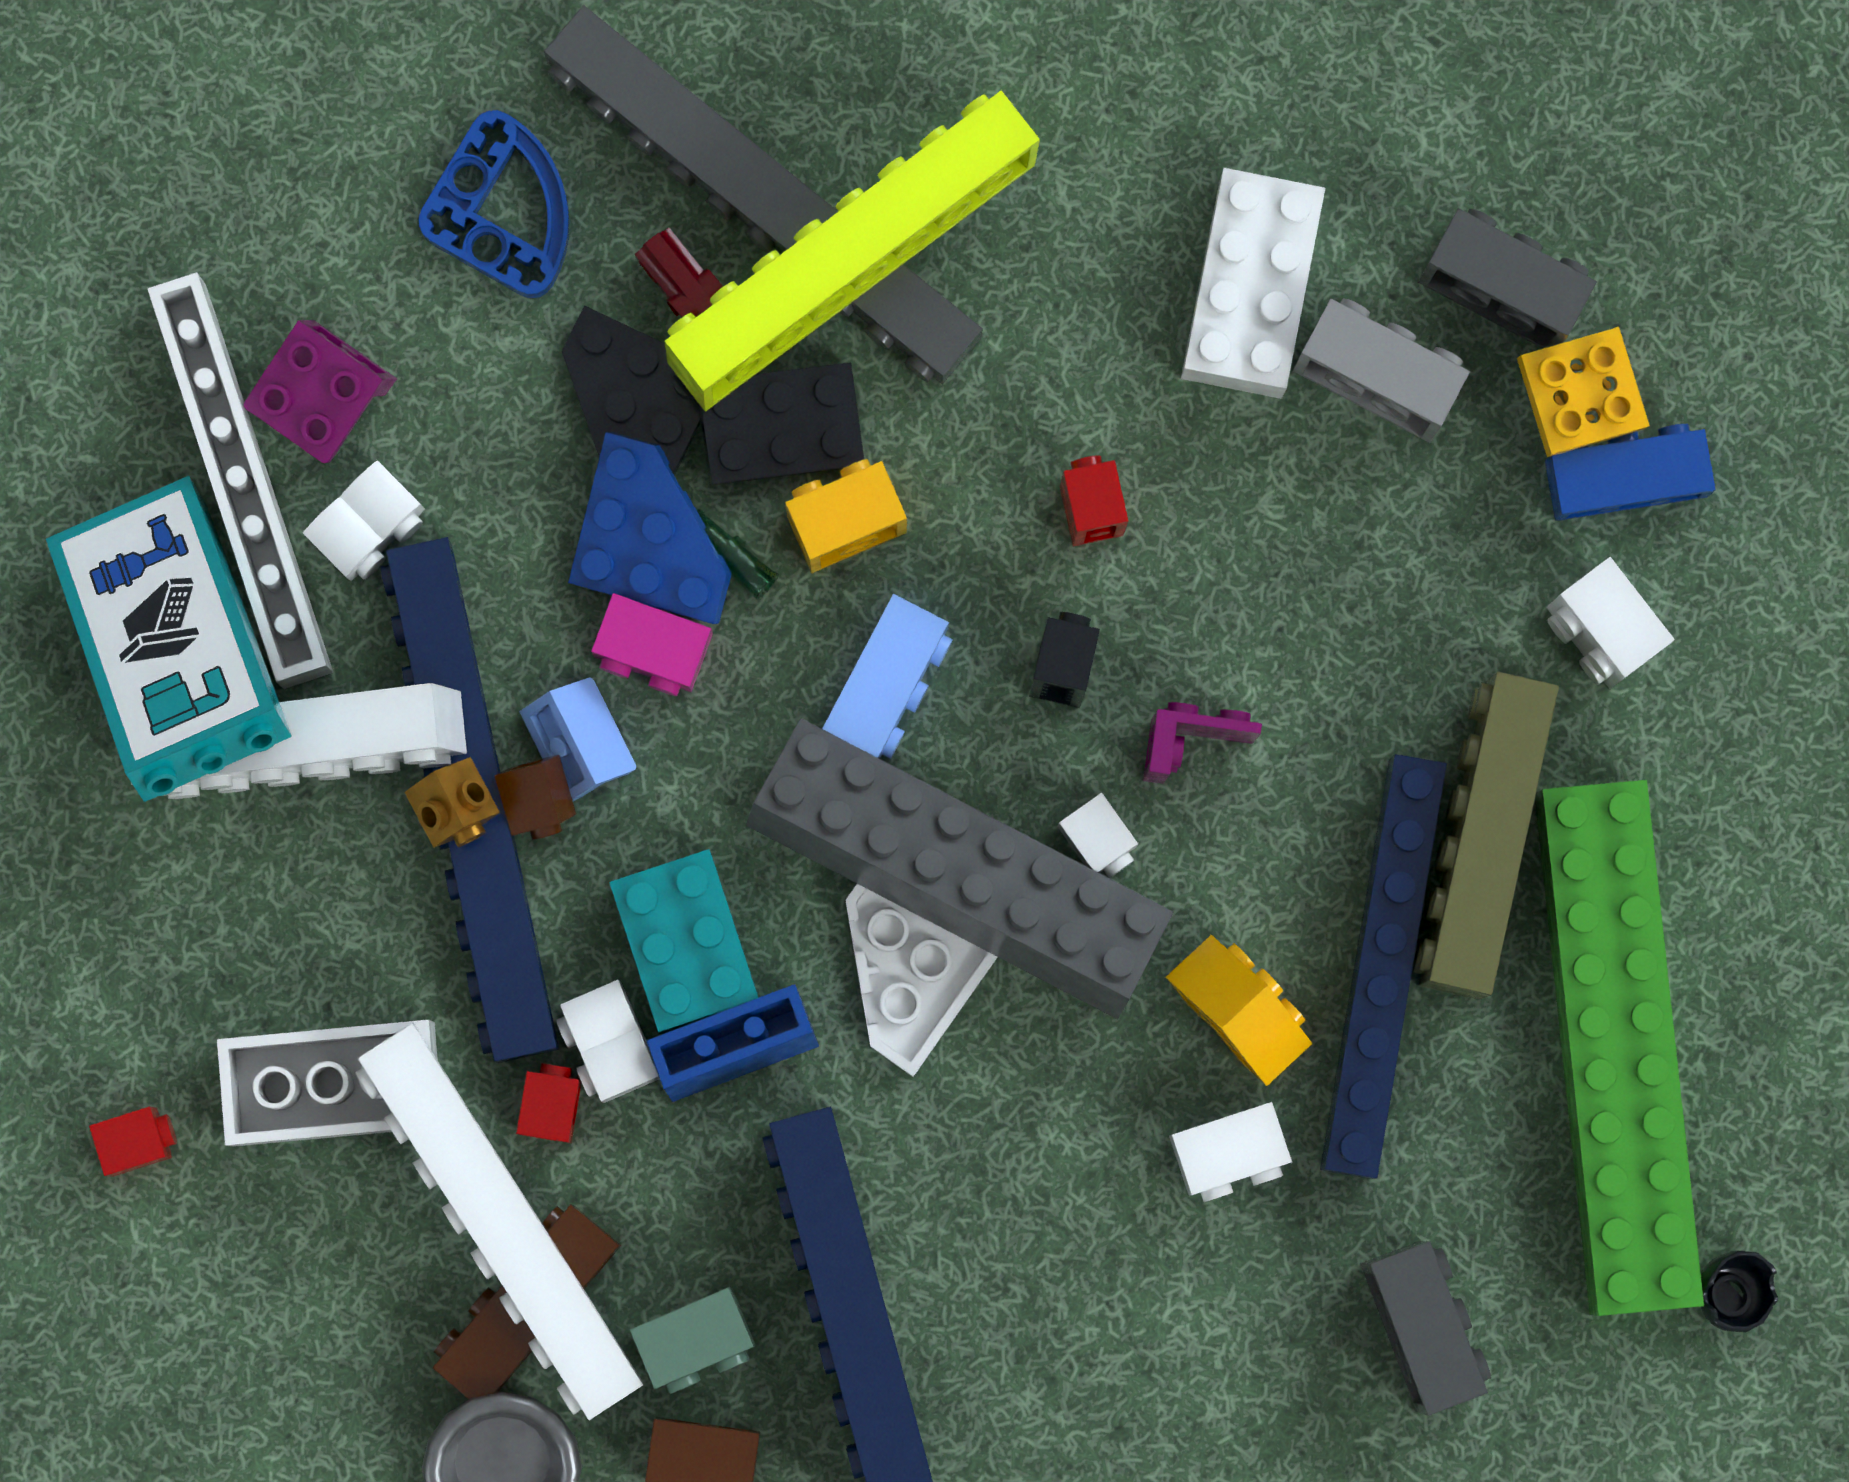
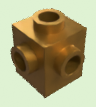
M471 757L433 771L404 792L433 848L452 840L455 841L457 847H461L478 839L486 833L482 825L500 813Z

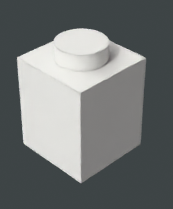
M1102 793L1063 819L1057 826L1083 864L1098 873L1104 871L1108 878H1111L1134 861L1129 852L1135 849L1138 843Z

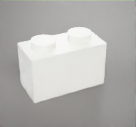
M1272 1102L1169 1136L1188 1195L1201 1193L1203 1202L1233 1193L1231 1182L1249 1176L1253 1186L1282 1177L1283 1173L1280 1166L1292 1162Z

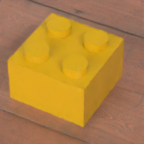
M868 459L855 462L840 470L842 478L822 486L820 480H814L791 492L793 499L785 502L787 518L811 573L907 533L906 514L882 461L870 465Z

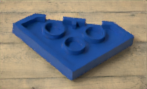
M606 432L568 583L609 595L615 593L651 607L707 623L718 624L732 572L723 556L718 555L704 530L706 528L687 492L681 489L668 466L670 462L660 445L614 432Z

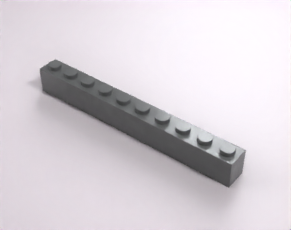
M585 5L579 9L545 49L546 61L551 66L547 73L556 83L569 92L575 86L591 98L587 102V106L599 118L608 124L614 119L630 130L626 135L627 139L647 156H650L655 150L670 163L666 170L673 178L687 188H690L695 183L709 194V197L705 200L706 203L724 219L729 221L735 215L749 227L745 232L746 236L763 251L769 253L774 247L782 254L797 243L794 240V236L805 225L815 219H819L821 223H824L838 212ZM904 264L839 312L847 318L854 312L869 324L865 332L877 344L886 350H889L894 345L906 354L908 359L904 362L905 365L925 382H929L934 377L943 385L982 338L983 328Z

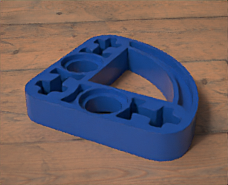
M492 110L480 114L471 125L421 209L419 227L424 238L438 249L521 296L538 298L545 295L553 287L565 259L569 240L568 202L559 172L540 141L524 125L510 115L498 110ZM500 123L504 125L503 133L508 140L504 144L496 141L492 145L487 155L490 160H495L496 162L493 167H489L479 156L467 153L471 147H474L480 154L487 142L482 130L485 127L494 129ZM515 149L529 163L544 192L547 206V234L543 251L477 214ZM466 166L478 168L483 173L484 179L480 188L470 193L460 191L454 183L456 173ZM446 210L452 212V223L463 231H466L468 222L475 224L466 234L462 249L454 247L460 239L458 235L451 231L443 229L439 235L433 233L435 227L430 220L433 214L442 216ZM484 235L494 236L502 244L500 255L491 262L480 261L473 255L475 241ZM512 247L520 250L514 257L521 264L531 267L535 261L541 263L540 272L545 277L541 283L532 280L528 286L523 285L522 273L510 265L506 275L498 272L508 262Z

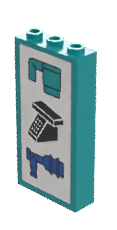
M186 476L46 538L125 774L144 802L157 796L169 794L177 787L204 775L216 773L229 764L256 752L266 751L275 744L292 737L209 510L190 476Z

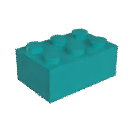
M710 849L609 882L658 1033L661 1035L759 998Z

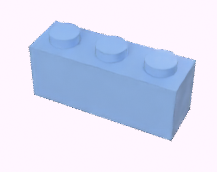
M893 594L822 729L879 759L882 755L891 759L905 733L904 730L897 727L906 709L914 713L916 712L929 687L921 679L930 663L937 667L940 666L953 639L945 636L949 622Z

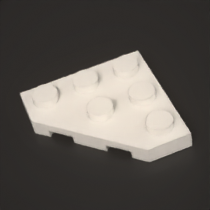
M856 884L845 901L870 1047L914 1077L998 957Z

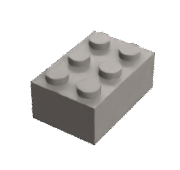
M1343 298L1339 303L1330 299L1293 372L1430 443L1441 428L1470 373L1469 370L1461 367L1462 359L1443 348L1435 347L1432 352L1415 343L1416 336L1400 325L1388 323L1387 327L1369 319L1370 312L1352 300Z

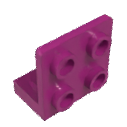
M298 320L245 400L244 408L325 464L332 461L373 397L385 396L397 378L315 320Z
M1168 702L1167 708H1164V710L1157 709L1151 719L1143 781L1164 784L1171 772L1177 773L1182 763L1185 737L1176 736V734L1253 744L1261 735L1262 723L1250 722L1251 713L1221 709L1219 715L1213 717L1199 715V706Z

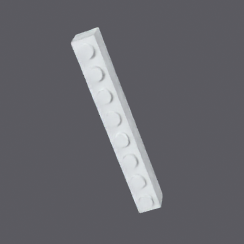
M196 272L148 288L275 680L283 689L331 674L333 670L248 411L244 408V399L206 284Z
M415 1024L408 1025L358 1057L363 1068L355 1072L359 1081L371 1099L380 1094L392 1112L384 1117L386 1123L400 1144L407 1140H410L420 1155V1158L414 1161L413 1165L429 1189L439 1185L449 1203L442 1207L443 1212L458 1235L468 1230L478 1246L470 1254L486 1279L488 1280L496 1274L507 1293L499 1297L501 1303L516 1325L525 1320L536 1338L528 1342L544 1369L554 1365L564 1383L558 1386L557 1390L573 1415L583 1410L588 1420H591L643 1386L640 1376Z

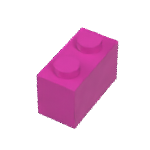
M613 593L591 652L595 658L602 660L599 666L601 670L626 679L629 678L631 671L650 677L649 687L669 695L678 696L680 688L692 692L713 633L709 627Z

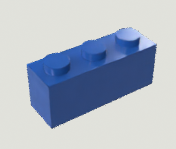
M1676 424L1658 429L1659 436L1639 439L1638 432H1633L1607 440L1608 444L1585 446L1547 457L1545 466L1555 521L1707 498L1716 489L1705 429L1690 431L1689 424Z
M795 984L646 1040L663 1089L672 1102L819 1047L803 1000Z

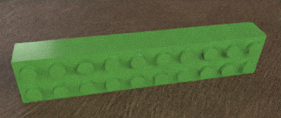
M1647 780L1542 789L1535 795L1589 1313L1594 1316L1701 1307L1704 1306Z

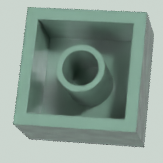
M732 1286L630 1329L654 1389L666 1385L669 1394L698 1383L701 1380L698 1371L715 1364L718 1372L721 1373L749 1361L750 1358L746 1350L756 1345Z

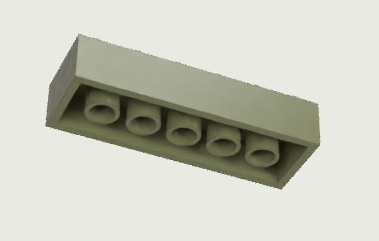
M1497 671L1485 683L1481 682L1479 689H1474L1468 712V719L1476 720L1474 734L1470 733L1468 739H1463L1457 762V769L1465 771L1463 784H1459L1457 790H1452L1446 812V820L1454 821L1451 836H1447L1446 841L1441 840L1435 862V871L1443 872L1440 887H1436L1435 892L1430 891L1424 912V921L1432 923L1429 939L1425 938L1424 942L1418 943L1412 972L1421 974L1418 986L1477 1000L1491 996L1493 993L1559 685Z

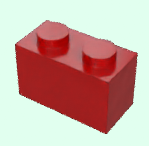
M1095 455L1072 461V469L1063 471L1060 491L1073 547L1123 536L1128 524V516L1115 460L1102 462L1101 456Z

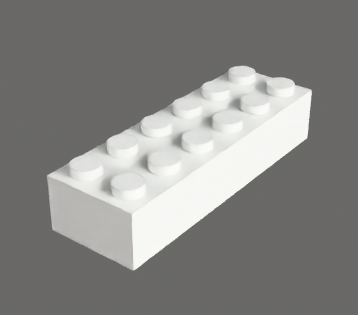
M427 683L279 702L292 737L275 744L266 751L256 752L229 764L216 773L204 775L177 787L166 795H168V799L200 796L199 787H201V790L218 789V793L250 790L249 781L255 784L268 783L270 787L299 784V775L301 774L302 777H318V780L344 779L350 777L349 768H353L354 771L369 770V774L393 773L400 771V762H404V764H419L420 768L451 765L450 756L467 754L461 691Z

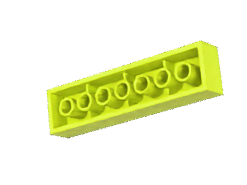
M1002 90L990 99L983 94L973 100L962 110L961 115L963 119L948 130L944 125L934 129L919 143L922 150L907 161L902 156L891 161L878 173L879 182L865 192L859 187L848 193L835 206L838 210L836 214L824 223H821L819 219H815L805 225L794 236V240L797 243L781 255L777 250L771 251L752 267L754 275L739 286L735 281L726 284L710 298L711 307L697 317L693 313L683 316L668 329L667 332L670 337L665 340L667 363L705 412L1035 166L1040 139Z

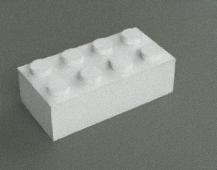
M1223 168L1181 379L1282 399L1287 389L1325 193L1324 187Z
M430 1020L217 1039L225 1145L234 1147L392 1132L384 1119L385 1116L392 1112L380 1094L371 1099L355 1074L356 1071L363 1068L358 1057L414 1023L438 1060L435 1023Z

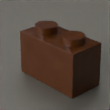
M656 1417L653 1422L645 1482H754L761 1432Z

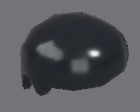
M1730 1251L1713 1258L1701 1272L1704 1306H1701V1310L1705 1318L1722 1331L1748 1332L1764 1324L1773 1306L1778 1301L1774 1286V1275L1777 1273L1774 1265L1758 1252ZM1730 1282H1733L1740 1287L1743 1293V1298L1730 1284Z

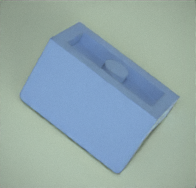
M590 677L551 690L519 711L542 759L555 755L560 756L572 801L583 797L603 783L627 775L636 769V764L595 681Z

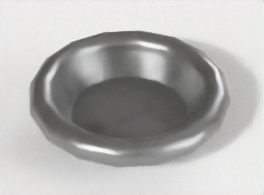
M506 1392L471 1398L447 1413L428 1439L422 1465L424 1482H579L582 1469L577 1440L561 1416L533 1397Z

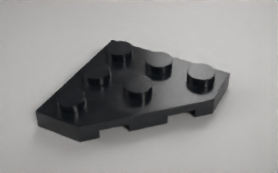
M584 305L562 353L598 456L600 457L605 433H618L660 445L670 462L668 466L675 476L701 423L699 403L668 365L665 343Z

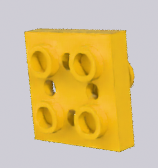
M1619 327L1526 353L1517 358L1547 457L1640 431L1650 426ZM1572 360H1579L1582 365L1575 363L1570 366ZM1606 377L1614 380L1615 388L1613 391H1607L1611 388V382L1607 381ZM1595 410L1598 414V421L1596 423H1591V421L1595 419L1594 415L1585 414Z

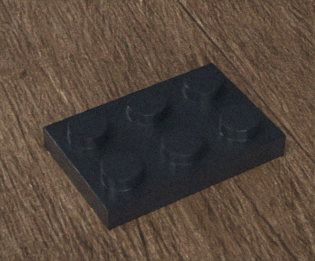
M851 362L756 374L706 412L699 405L710 486L838 470L864 460Z

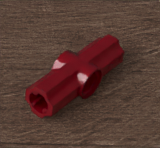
M670 228L654 235L635 253V258L640 266L643 267L651 280L667 296L666 302L676 317L678 315L683 317L689 313H693L695 317L699 316L712 306V303L709 301L710 298L723 287L709 269L703 270Z

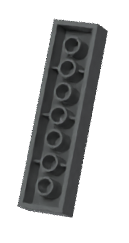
M802 718L797 723L757 795L746 823L747 827L1116 1019L1119 1018L1131 998L1174 913L1162 905Z

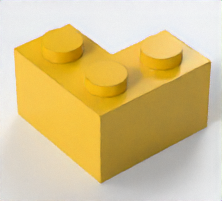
M1210 935L1166 976V979L1185 1003L1217 1032L1235 1057L1262 1083L1268 1086L1313 1044L1300 1028L1306 1020L1286 998L1280 1001L1277 998L1284 991L1268 972L1261 968L1255 974L1251 970L1255 967L1254 963L1235 943L1227 949L1214 936Z

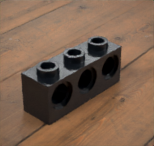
M1060 612L1058 619L1048 617L1029 697L1080 708L1087 689L1100 629L1090 627V618L1068 612Z

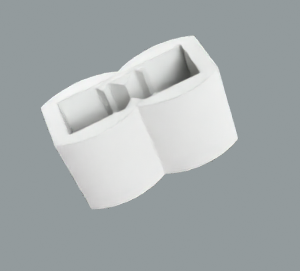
M377 460L360 474L339 498L322 511L304 530L303 534L347 579L352 581L359 575L364 580L383 564L386 558L381 552L395 539L403 543L419 529L423 523L419 516L425 508Z
M613 981L560 1004L564 1016L556 1019V1022L568 1049L577 1045L581 1053L584 1065L577 1067V1072L589 1097L598 1094L601 1102L606 1103L660 1079L646 1038L621 981Z

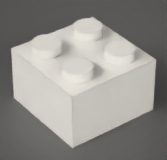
M1611 557L1607 558L1562 592L1546 607L1552 614L1547 621L1553 632L1565 644L1571 640L1584 656L1579 660L1582 669L1595 684L1599 685L1604 681L1609 689L1675 640Z

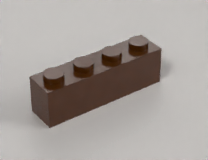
M570 1204L565 1212L556 1206L542 1222V1225L583 1289L590 1284L622 1246L572 1204ZM503 1285L496 1293L488 1287L468 1310L475 1317L462 1333L453 1328L434 1350V1353L440 1359L433 1366V1369L468 1399L498 1393L532 1352L528 1342L536 1337L525 1320L516 1325L499 1299V1297L507 1293Z

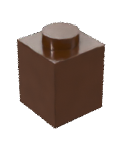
M559 755L512 766L494 775L512 836L529 831L532 840L551 836L562 831L560 823L576 815Z

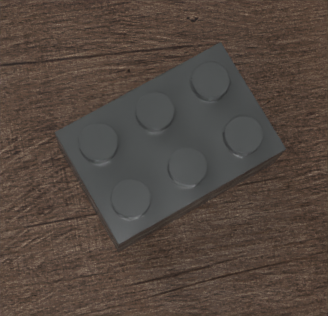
M1458 208L1418 283L1541 348L1563 343L1569 336L1597 281L1588 277L1589 270L1569 258L1563 257L1559 262L1542 253L1543 246L1524 234L1515 233L1514 237L1495 228L1497 222L1481 211L1469 209L1468 212H1465Z
M1418 1241L1360 1263L1416 1412L1429 1416L1487 1394L1488 1391L1484 1381L1491 1379V1373L1481 1349L1475 1350L1474 1347H1470L1465 1330L1472 1328V1324L1462 1299L1452 1298L1445 1280L1453 1278L1443 1249L1433 1248L1430 1241Z

